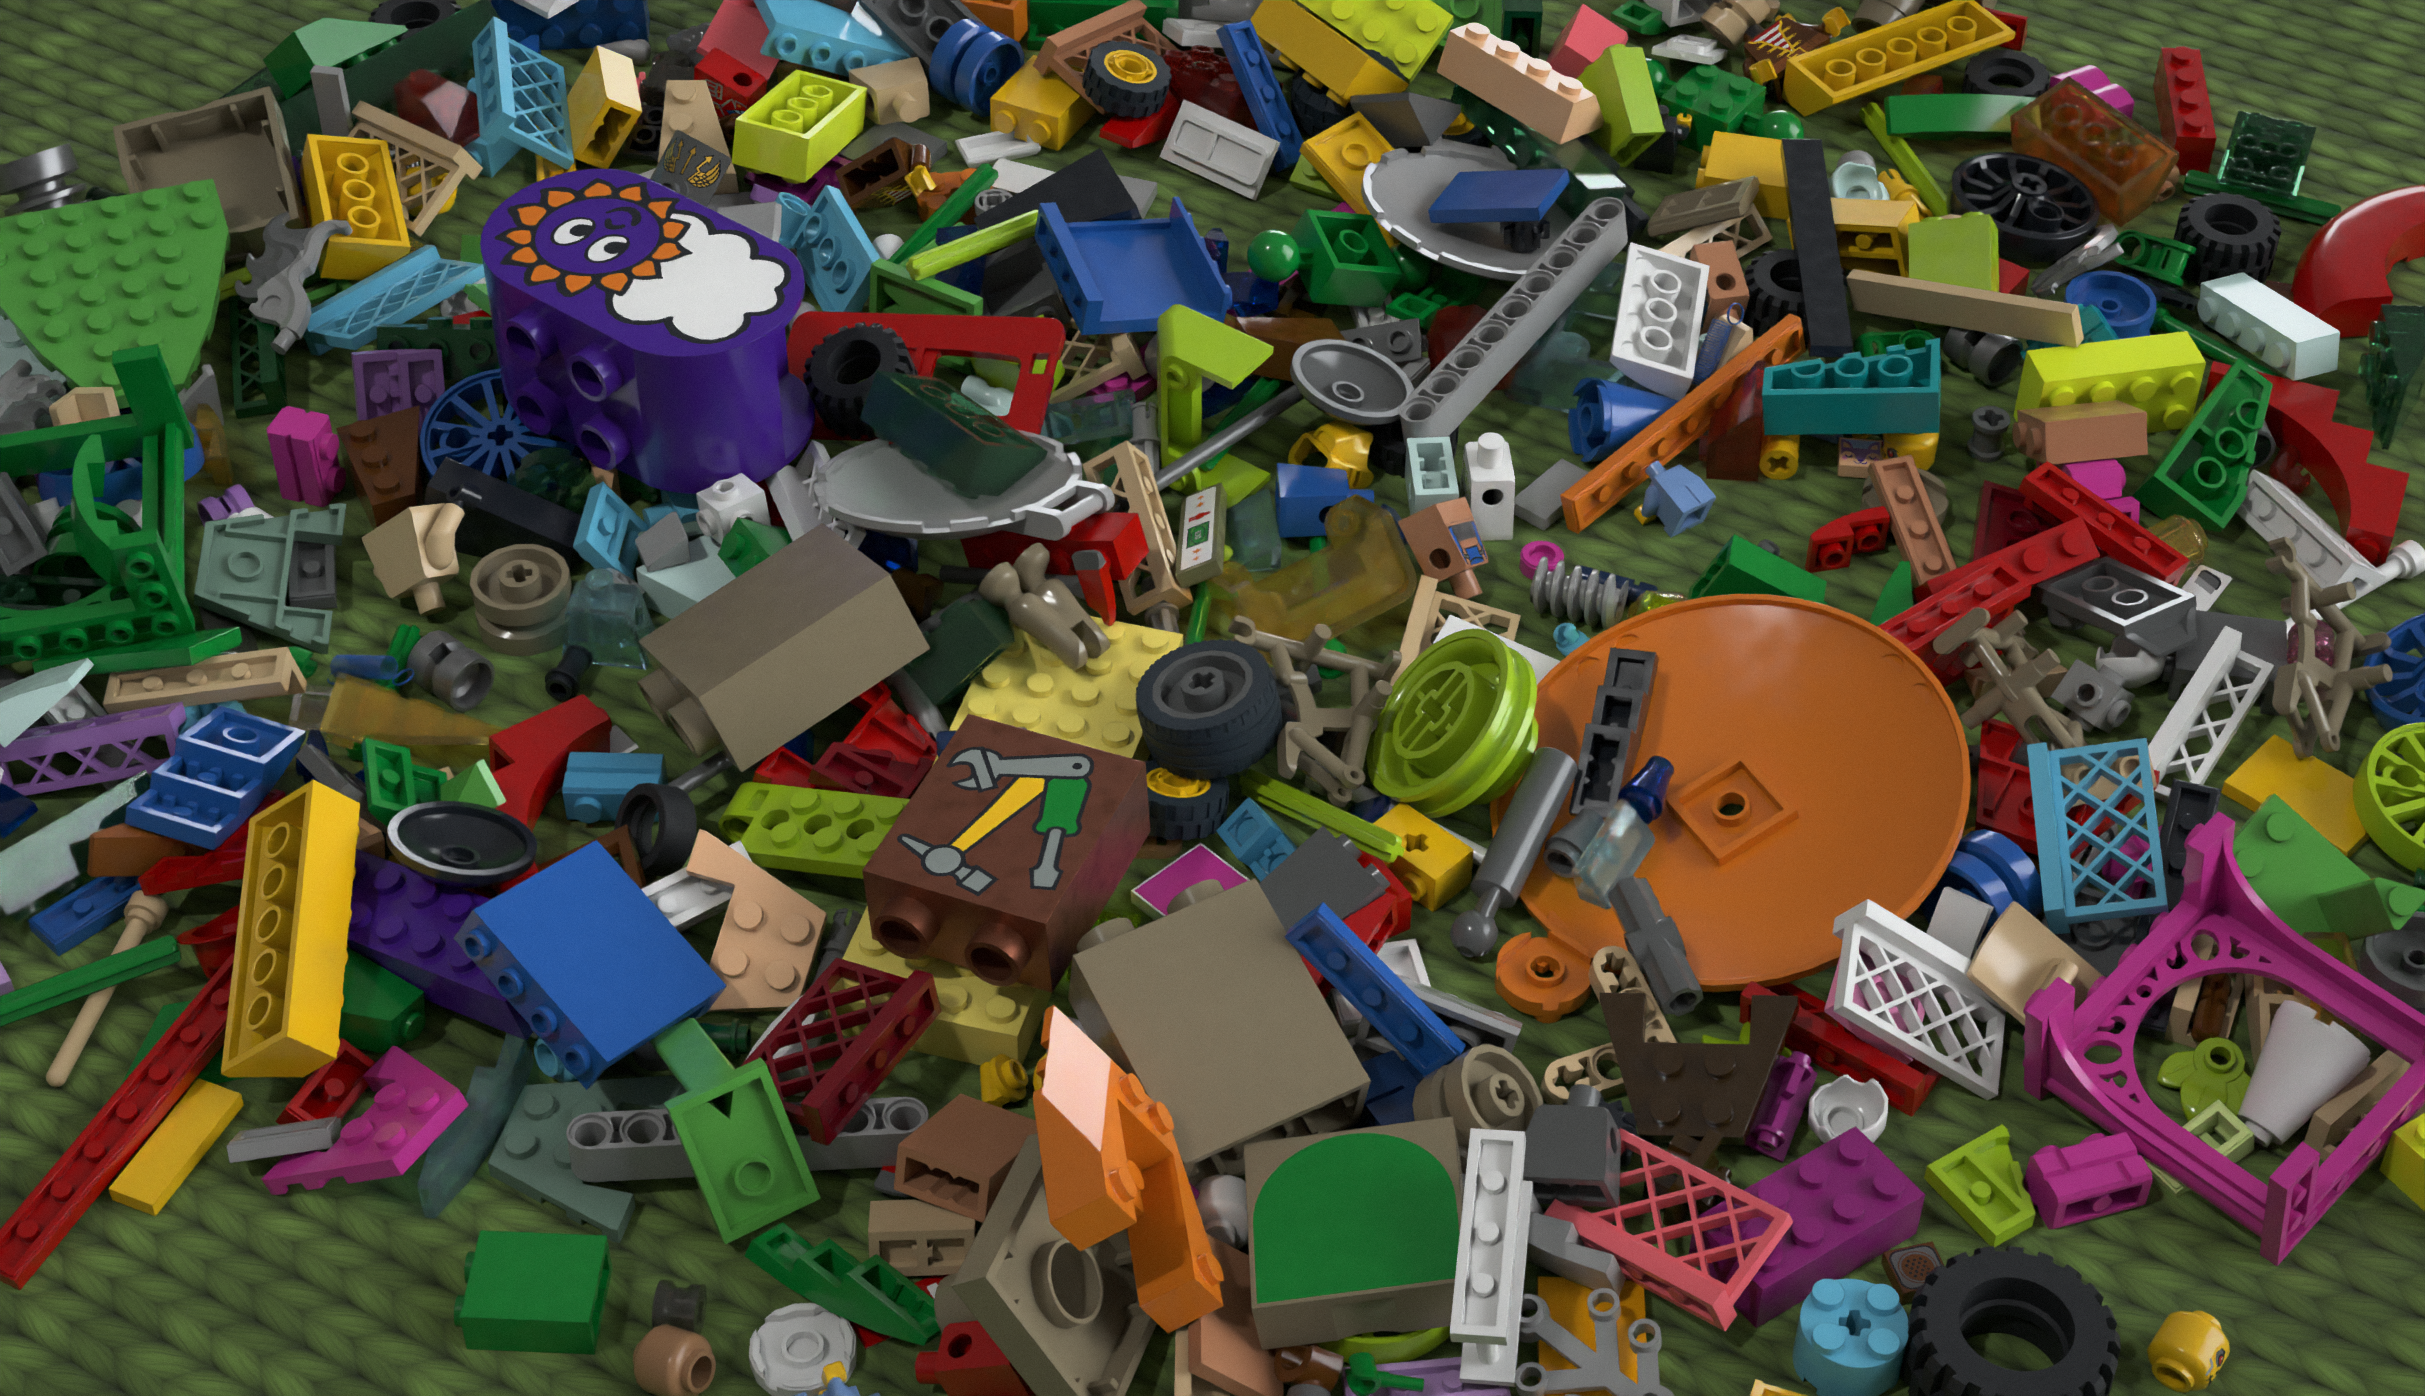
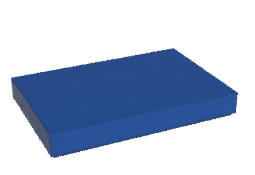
M1568 169L1459 172L1428 209L1431 223L1540 221L1569 184Z

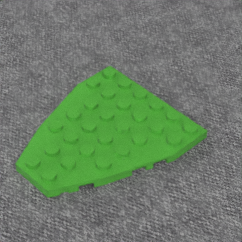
M213 178L0 218V315L4 320L9 319L12 322L19 338L41 364L50 372L57 370L66 378L68 387L72 390L75 387H113L118 408L130 407L112 365V351L158 344L177 394L183 388L187 390L190 388L192 383L191 375L198 369L201 361L200 349L204 341L210 340L214 329L220 299L219 283L220 278L224 277L225 274L224 258L231 244L228 226Z

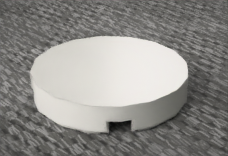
M794 1303L773 1311L765 1318V1324L759 1328L758 1332L755 1329L750 1338V1368L757 1384L772 1396H794L805 1391L807 1396H816L820 1391L826 1389L821 1378L824 1366L841 1361L847 1375L844 1384L850 1378L857 1361L856 1335L847 1319L841 1316L838 1317L816 1303Z

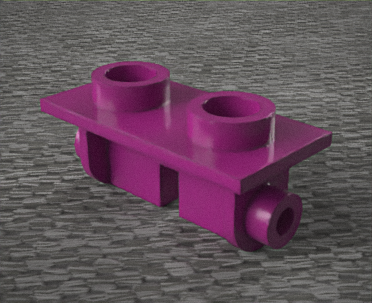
M1793 1051L1790 1057L1786 1058L1781 1055L1780 1059L1776 1060L1767 1082V1091L1745 1142L1746 1146L1781 1163L1785 1159L1818 1075L1810 1066L1811 1058L1808 1055Z

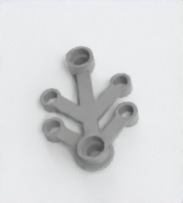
M1598 1288L1587 1299L1589 1316L1595 1323L1596 1352L1551 1319L1549 1307L1541 1297L1523 1294L1521 1312L1525 1310H1536L1537 1312L1529 1318L1521 1317L1519 1341L1533 1343L1541 1339L1578 1369L1546 1371L1538 1363H1524L1515 1372L1516 1389L1520 1396H1544L1546 1394L1607 1390L1613 1396H1675L1671 1390L1660 1385L1657 1352L1661 1349L1662 1337L1660 1327L1653 1320H1636L1628 1330L1630 1348L1637 1354L1638 1385L1620 1372L1616 1321L1621 1315V1306L1615 1291L1609 1288ZM1602 1302L1613 1304V1307L1605 1312L1595 1309ZM1642 1333L1654 1335V1338L1647 1343H1641L1636 1340L1637 1336ZM1530 1376H1536L1541 1379L1537 1385L1532 1387L1522 1384ZM1567 1394V1395H1564V1396H1580V1395H1577V1394Z

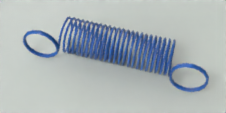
M1733 303L1728 308L1727 320L1732 326L1723 321L1712 319L1713 322L1710 324L1707 332L1708 335L1705 337L1695 363L1694 375L1708 379L1711 374L1715 373L1733 325H1738L1743 319L1744 309L1740 303ZM1738 304L1741 307L1742 315L1740 320L1734 324L1729 319V312L1733 305ZM1715 321L1722 322V323H1724V324H1726V325H1728V326H1725V325H1723V324L1717 323V322H1715ZM1710 334L1719 336V337H1721V338H1723V339H1720V338H1718V337L1712 336V335H1710ZM1705 344L1714 346V347H1716V348H1718V349H1715V348H1713V347L1707 346V345H1705ZM1701 354L1706 355V356H1709V357H1712V358H1714V359H1710V358H1708V357L1702 356ZM1696 367L1701 368V369H1704V370H1707V371H1709V372H1705V371H1703V370L1697 369ZM1693 376V378L1705 381L1703 379Z
M336 655L331 661L330 669L331 674L335 678H340V680L329 682V679H327V681L331 685H336L345 679L388 680L392 678V683L395 686H401L409 682L415 672L413 669L408 668L397 674V662L392 656ZM412 671L411 676L407 680L397 684L394 683L395 678L397 679L404 672Z

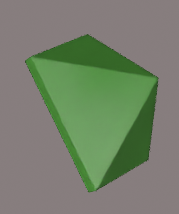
M484 759L476 762L441 785V801L468 802L494 809L507 802Z

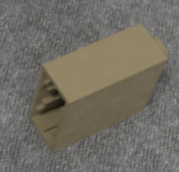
M821 523L640 639L638 642L655 671L639 680L637 685L661 723L667 729L673 725L683 742L696 758L703 756L716 747L733 765L743 772L929 650L930 647L891 575Z
M1256 878L1228 890H1224L1221 883L1215 879L1198 882L1186 888L1171 900L1167 906L1169 914L1136 929L1128 918L1112 919L1094 927L1079 940L1076 946L1078 953L1072 957L1068 1000L1087 1036L1126 1074L1133 1073L1140 1081L1145 1093L1155 1103L1160 1101L1166 1106L1173 1119L1174 1129L1172 1132L1188 1180L1194 1187L1204 1178L1213 1175H1232L1235 1177L1244 1175V1144L1338 1132L1359 1123L1371 1080L1296 948L1285 938L1286 931Z

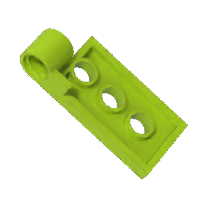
M746 782L740 785L719 819L718 827L721 834L732 844L741 840L752 862L759 867L863 879V868L910 799Z

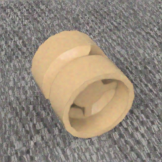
M1723 0L1721 3L1714 2L1700 17V21L1720 43L1735 51L1744 42L1746 30L1754 24L1759 25L1771 12V8L1765 0Z

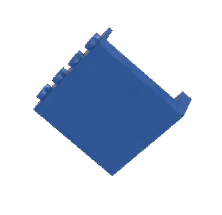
M1173 197L1169 218L1065 223L1055 202L1040 203L1034 238L1081 335L1157 331L1158 317L1175 304L1186 306L1224 324L1226 311L1232 306L1231 288L1225 284L1219 273L1217 262L1212 260L1206 249L1205 239L1198 234L1193 224L1192 215L1189 212L1187 213L1179 197Z
M597 840L473 909L453 938L463 949L464 953L475 962L496 986L498 992L511 1003L530 1025L533 1032L540 1036L562 1061L565 1068L576 1077L586 1090L593 1086L606 1068L689 1016V1018L698 1019L706 1014L727 987Z

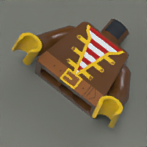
M1836 7L1822 17L1823 22L1819 25L1798 23L1786 17L1780 18L1766 29L1758 24L1750 26L1744 34L1745 45L1743 48L1746 59L1742 64L1743 76L1752 82L1765 86L1767 93L1773 100L1781 104L1785 101L1782 98L1787 59L1831 44L1830 39L1837 37L1840 34L1841 28L1851 24L1842 7Z
M897 138L888 140L835 171L843 197L855 216L859 208H888L913 194L917 198L924 190L929 189L931 191L936 187L929 174L932 161L928 147L923 144L911 145Z

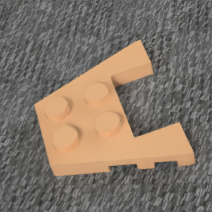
M699 829L687 865V874L734 888L709 964L711 969L727 987L707 1012L785 1011L795 1000L804 994L828 918L827 913L709 832Z

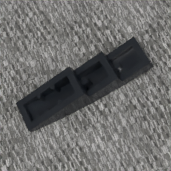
M1610 648L1604 684L1598 685L1591 724L1586 723L1578 761V773L1575 777L1569 808L1571 816H1577L1580 810L1588 808L1600 814L1603 820L1617 821L1629 786L1650 706L1659 662L1656 652Z

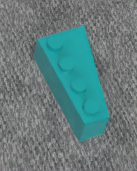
M1940 338L1925 340V347L1905 350L1904 344L1886 347V354L1862 358L1860 352L1843 354V357L1835 363L1825 364L1819 358L1764 368L1762 389L1764 435L1939 433L1941 393Z

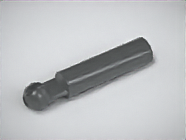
M1542 747L1534 752L1473 878L1471 890L1478 898V901L1473 910L1465 911L1455 919L1450 931V938L1454 948L1464 956L1480 957L1487 954L1493 948L1498 937V929L1493 918L1498 908H1512L1524 887L1578 773L1576 762L1563 751Z

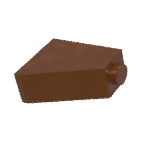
M1236 317L1234 329L1274 346L1273 354L1251 373L1254 375L1293 382L1290 374V364L1294 353L1300 346L1322 339L1346 341L1332 320L1328 318Z

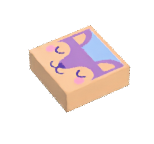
M1839 437L1837 476L1867 479L1870 462L1882 460L1880 453L1882 441Z

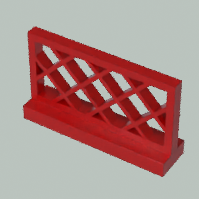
M1998 558L1877 627L1902 642L1918 656L1940 681L1943 688L1964 677V670L1978 669L1983 665L1979 661L1969 668L1963 663L1959 653L1969 646L1967 642L1962 643L1947 655L1937 653L1933 648V642L1936 637L1976 607L1984 608L1990 613V621L1984 627L1992 629L2013 613L2015 604L2030 596L2032 582L2001 558ZM1995 649L1999 656L2003 654L2001 650Z

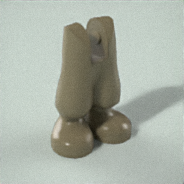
M1035 543L1024 550L1013 566L1008 562H1003L994 567L982 580L978 593L990 604L1006 609L1009 619L1016 626L1041 641L1064 664L1075 671L1085 666L1088 657L1098 658L1110 648L1111 643L1062 581L1058 578L1045 579L1044 574L1050 561V554L1041 543Z

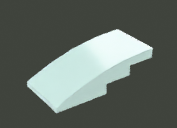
M88 658L40 671L0 688V744L4 748L7 747L68 694L94 664Z

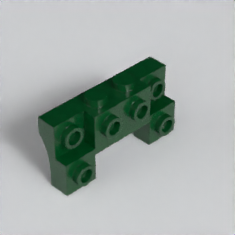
M453 317L427 318L428 324H380L377 326L378 350L440 349L442 351L444 380H463L484 371L499 369L491 317L469 318L470 324H453ZM502 393L503 413H505L508 401L505 394Z

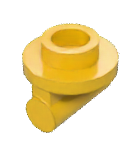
M998 1054L991 1058L990 1062L981 1064L979 1071L981 1099L983 1102L1002 1108L1004 1104L1008 1102L1016 1103L1026 1096L1028 1076L1023 1065L1017 1059H1011L1005 1054Z

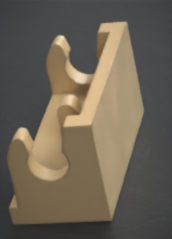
M920 1199L870 1201L868 1225L869 1258L875 1254L879 1255L904 1276L951 1275L958 1273L977 1236L975 1219Z

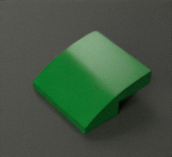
M364 738L361 746L368 811L377 820L388 827L390 820L405 808L426 802L441 801V785L448 781L447 772L412 764L410 748Z

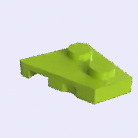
M2003 1124L1927 1165L1924 1179L1994 1248L2032 1227L2036 1214L2030 1194L2025 1191L2022 1185L2024 1177L2019 1162L2013 1161L2008 1146L2010 1135L2008 1129Z

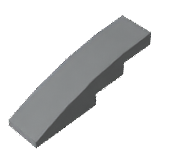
M1462 1173L1463 1187H1465V1173ZM1532 1192L1526 1260L1577 1284L1595 1290L1598 1288L1612 1289L1619 1297L1626 1278L1614 1254L1585 1247L1574 1224L1543 1215L1544 1212Z

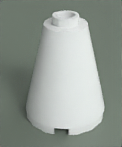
M2284 1000L2276 1010L2237 1115L2255 1134L2254 1142L2264 1147H2268L2270 1142L2282 1145L2313 1116L2314 1112L2361 1073L2371 1059L2369 1057L2371 1054L2369 1049L2349 1031L2334 1021L2328 1026L2314 1019L2317 1011L2295 1001Z

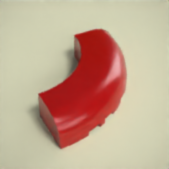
M2425 184L2405 186L2372 195L2351 205L2328 220L2307 244L2296 266L2291 286L2294 304L2340 331V338L2381 335L2394 297L2386 276L2398 261L2409 262L2425 256Z

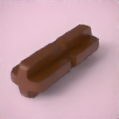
M2218 973L2204 976L2191 1031L2194 1041L2202 1042L2208 1038L2219 1037L2232 981L2229 974Z

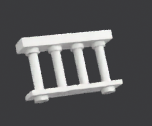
M1470 1128L1450 1324L1451 1342L1463 1343L1460 1383L1515 1387L1533 1181L1523 1180L1526 1135L1524 1131Z

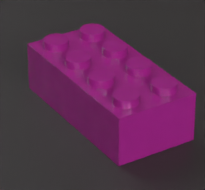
M1856 1126L1749 1186L1744 1191L1789 1213L1793 1223L1737 1299L1734 1306L1755 1328L1768 1322L1805 1300L1812 1292L1813 1285L1817 1281L1822 1279L1838 1280L1883 1254V1252L1890 1250L1917 1234L1925 1194ZM1726 1200L1700 1214L1699 1218L1728 1211ZM1735 1204V1209L1741 1207V1206ZM1762 1217L1738 1222L1742 1241L1762 1236L1771 1222ZM1731 1224L1702 1231L1705 1250L1734 1243ZM1694 1234L1691 1235L1689 1254L1698 1252ZM1737 1256L1708 1263L1710 1276L1727 1285L1739 1268Z

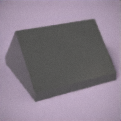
M1411 92L1352 95L1350 101L1354 112L1360 111L1393 148L1432 146L1461 113V105Z

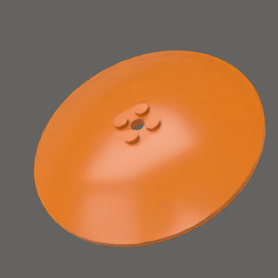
M1729 594L1680 601L1646 611L1599 633L1572 651L1538 683L1534 716L1539 728L1538 743L1535 751L1542 747L1555 748L1569 755L1578 766L1586 723L1591 724L1598 685L1604 684L1610 648L1656 652L1659 657L1640 747L1617 821L1604 820V828L1599 833L1585 871L1577 873L1571 878L1559 876L1551 871L1543 859L1545 843L1576 817L1569 814L1574 779L1518 897L1528 913L1547 933L1548 931L1559 932L1576 939L1588 950L1592 960L1598 950L1607 946L1622 947L1628 951L1623 935L1625 933L1611 907L1607 893L1616 886L1617 881L1634 876L1635 878L1647 879L1665 917L1671 916L1676 924L1686 950V959L1703 992L1742 991L1751 980L1763 987H1769L1812 976L1838 964L1842 939L1833 935L1835 917L1869 899L1899 918L1906 920L1936 887L1951 862L1961 840L1969 811L1971 775L1967 742L1954 704L1936 676L1909 648L1881 628L1851 613L1813 601L1770 594ZM1524 773L1504 795L1490 802L1493 837ZM1733 803L1744 807L1740 813L1733 816H1726L1720 813V810L1727 804ZM1606 964L1604 967L1605 970L1619 976L1621 975V969L1612 970L1609 964ZM1643 974L1647 984H1649L1645 974Z

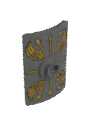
M677 129L650 180L708 207L731 163V158Z

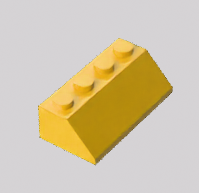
M1263 0L1250 19L1265 50L1271 54H1274L1276 49L1279 50L1281 55L1278 60L1296 72L1302 67L1306 70L1302 75L1305 80L1320 90L1325 84L1330 88L1326 95L1344 108L1351 101L1352 95L1401 93L1409 86L1403 79L1292 0Z
M307 134L299 172L310 228L327 220H346L353 230L348 236L336 233L326 240L318 262L320 278L363 280L408 254L411 246L387 140Z

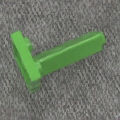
M958 222L910 257L977 232V230L968 228L963 222ZM984 255L955 266V277L964 271V267L979 261ZM910 257L900 264H895L882 258L871 264L869 313L982 316L983 298L946 284L950 282L949 278L944 281L941 278V281H939L937 278L935 279L936 274L919 281L911 279L909 272L906 270V263ZM950 268L949 275L947 277H951L953 268ZM946 355L937 360V363L967 375H972L969 357Z
M2276 794L2268 796L2234 835L2233 855L2244 877L2261 900L2290 928L2331 956L2342 943L2400 930L2425 901V890L2381 877L2371 879Z
M694 1018L674 1025L650 1040L651 1045L687 1091L664 1102V1105L719 1236L725 1244L821 1199L770 1072L761 1057L735 1069Z

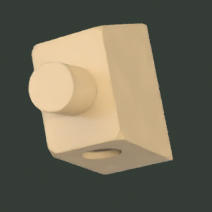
M918 57L848 70L849 82L851 84L868 88L865 116L879 125L902 121L910 123L918 118L930 115L927 78Z

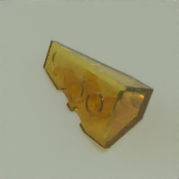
M337 671L319 726L320 731L327 733L325 741L348 749H353L355 742L362 744L364 738L394 745H489V736L506 729L462 713L454 712L452 714L446 712L445 708L422 699L400 697L401 694L397 693V690Z

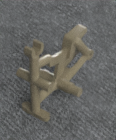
M2288 537L2278 538L2269 541V547L2275 552L2276 557L2266 559L2265 564L2272 574L2284 573L2291 581V597L2281 600V609L2284 615H2291L2293 622L2298 625L2299 646L2297 662L2278 667L2277 677L2274 681L2272 704L2274 709L2280 715H2285L2294 737L2293 750L2295 755L2299 759H2304L2312 756L2313 747L2318 735L2325 752L2330 753L2340 749L2339 732L2353 693L2392 681V670L2388 664L2374 667L2364 666L2350 670L2351 659L2385 651L2391 645V639L2385 632L2363 636L2336 606L2337 603L2356 598V589L2352 582L2321 588L2295 559L2296 548L2293 542ZM2315 609L2336 633L2335 644L2329 651L2333 657L2331 667L2315 657L2314 630L2318 623L2316 617L2310 613V610ZM2306 702L2309 709L2305 725L2297 708V704Z
M1976 607L1936 637L1933 642V648L1937 653L1943 655L1951 653L1962 643L1967 642L1969 646L1959 653L1963 663L1971 668L1980 661L1996 685L1974 702L1975 705L1960 716L1963 723L1970 730L1976 728L1986 719L1990 720L2002 711L2027 745L2041 743L2029 727L2031 717L2038 715L2033 720L2039 729L2049 737L2048 751L2089 746L2083 738L2081 723L2071 721L2065 715L2048 707L2035 687L2037 683L2046 677L2049 671L2060 664V660L2049 648L2037 658L2032 659L2039 654L2037 648L2029 645L2023 636L2027 633L2022 628L2028 624V620L2018 609L1990 629L1984 627L1990 621V613L1984 608ZM1995 649L2001 650L2009 666L2012 669L2011 673L2009 672V670L2007 669L1999 655L1996 653Z
M1235 616L1228 626V632L1238 635H1234L1231 641H1238L1254 649L1269 652L1278 682L1281 686L1289 689L1295 704L1298 722H1287L1277 738L1279 775L1292 779L1296 768H1298L1328 793V799L1333 805L1337 807L1347 806L1353 797L1352 790L1360 788L1365 781V774L1362 770L1370 735L1377 728V717L1386 706L1387 699L1392 694L1393 689L1388 682L1400 666L1402 653L1390 650L1382 663L1323 648L1332 635L1330 628L1324 624H1317L1306 641L1300 642L1255 630V623L1244 616ZM1312 664L1350 674L1351 707L1349 709L1316 708L1312 692L1308 686V679L1305 675ZM1323 731H1339L1336 735V741L1330 750L1316 740V737L1322 736ZM1307 754H1309L1312 758H1314L1318 763H1320L1323 767H1325L1329 772H1327L1324 768H1322L1318 763H1316L1313 759H1311Z

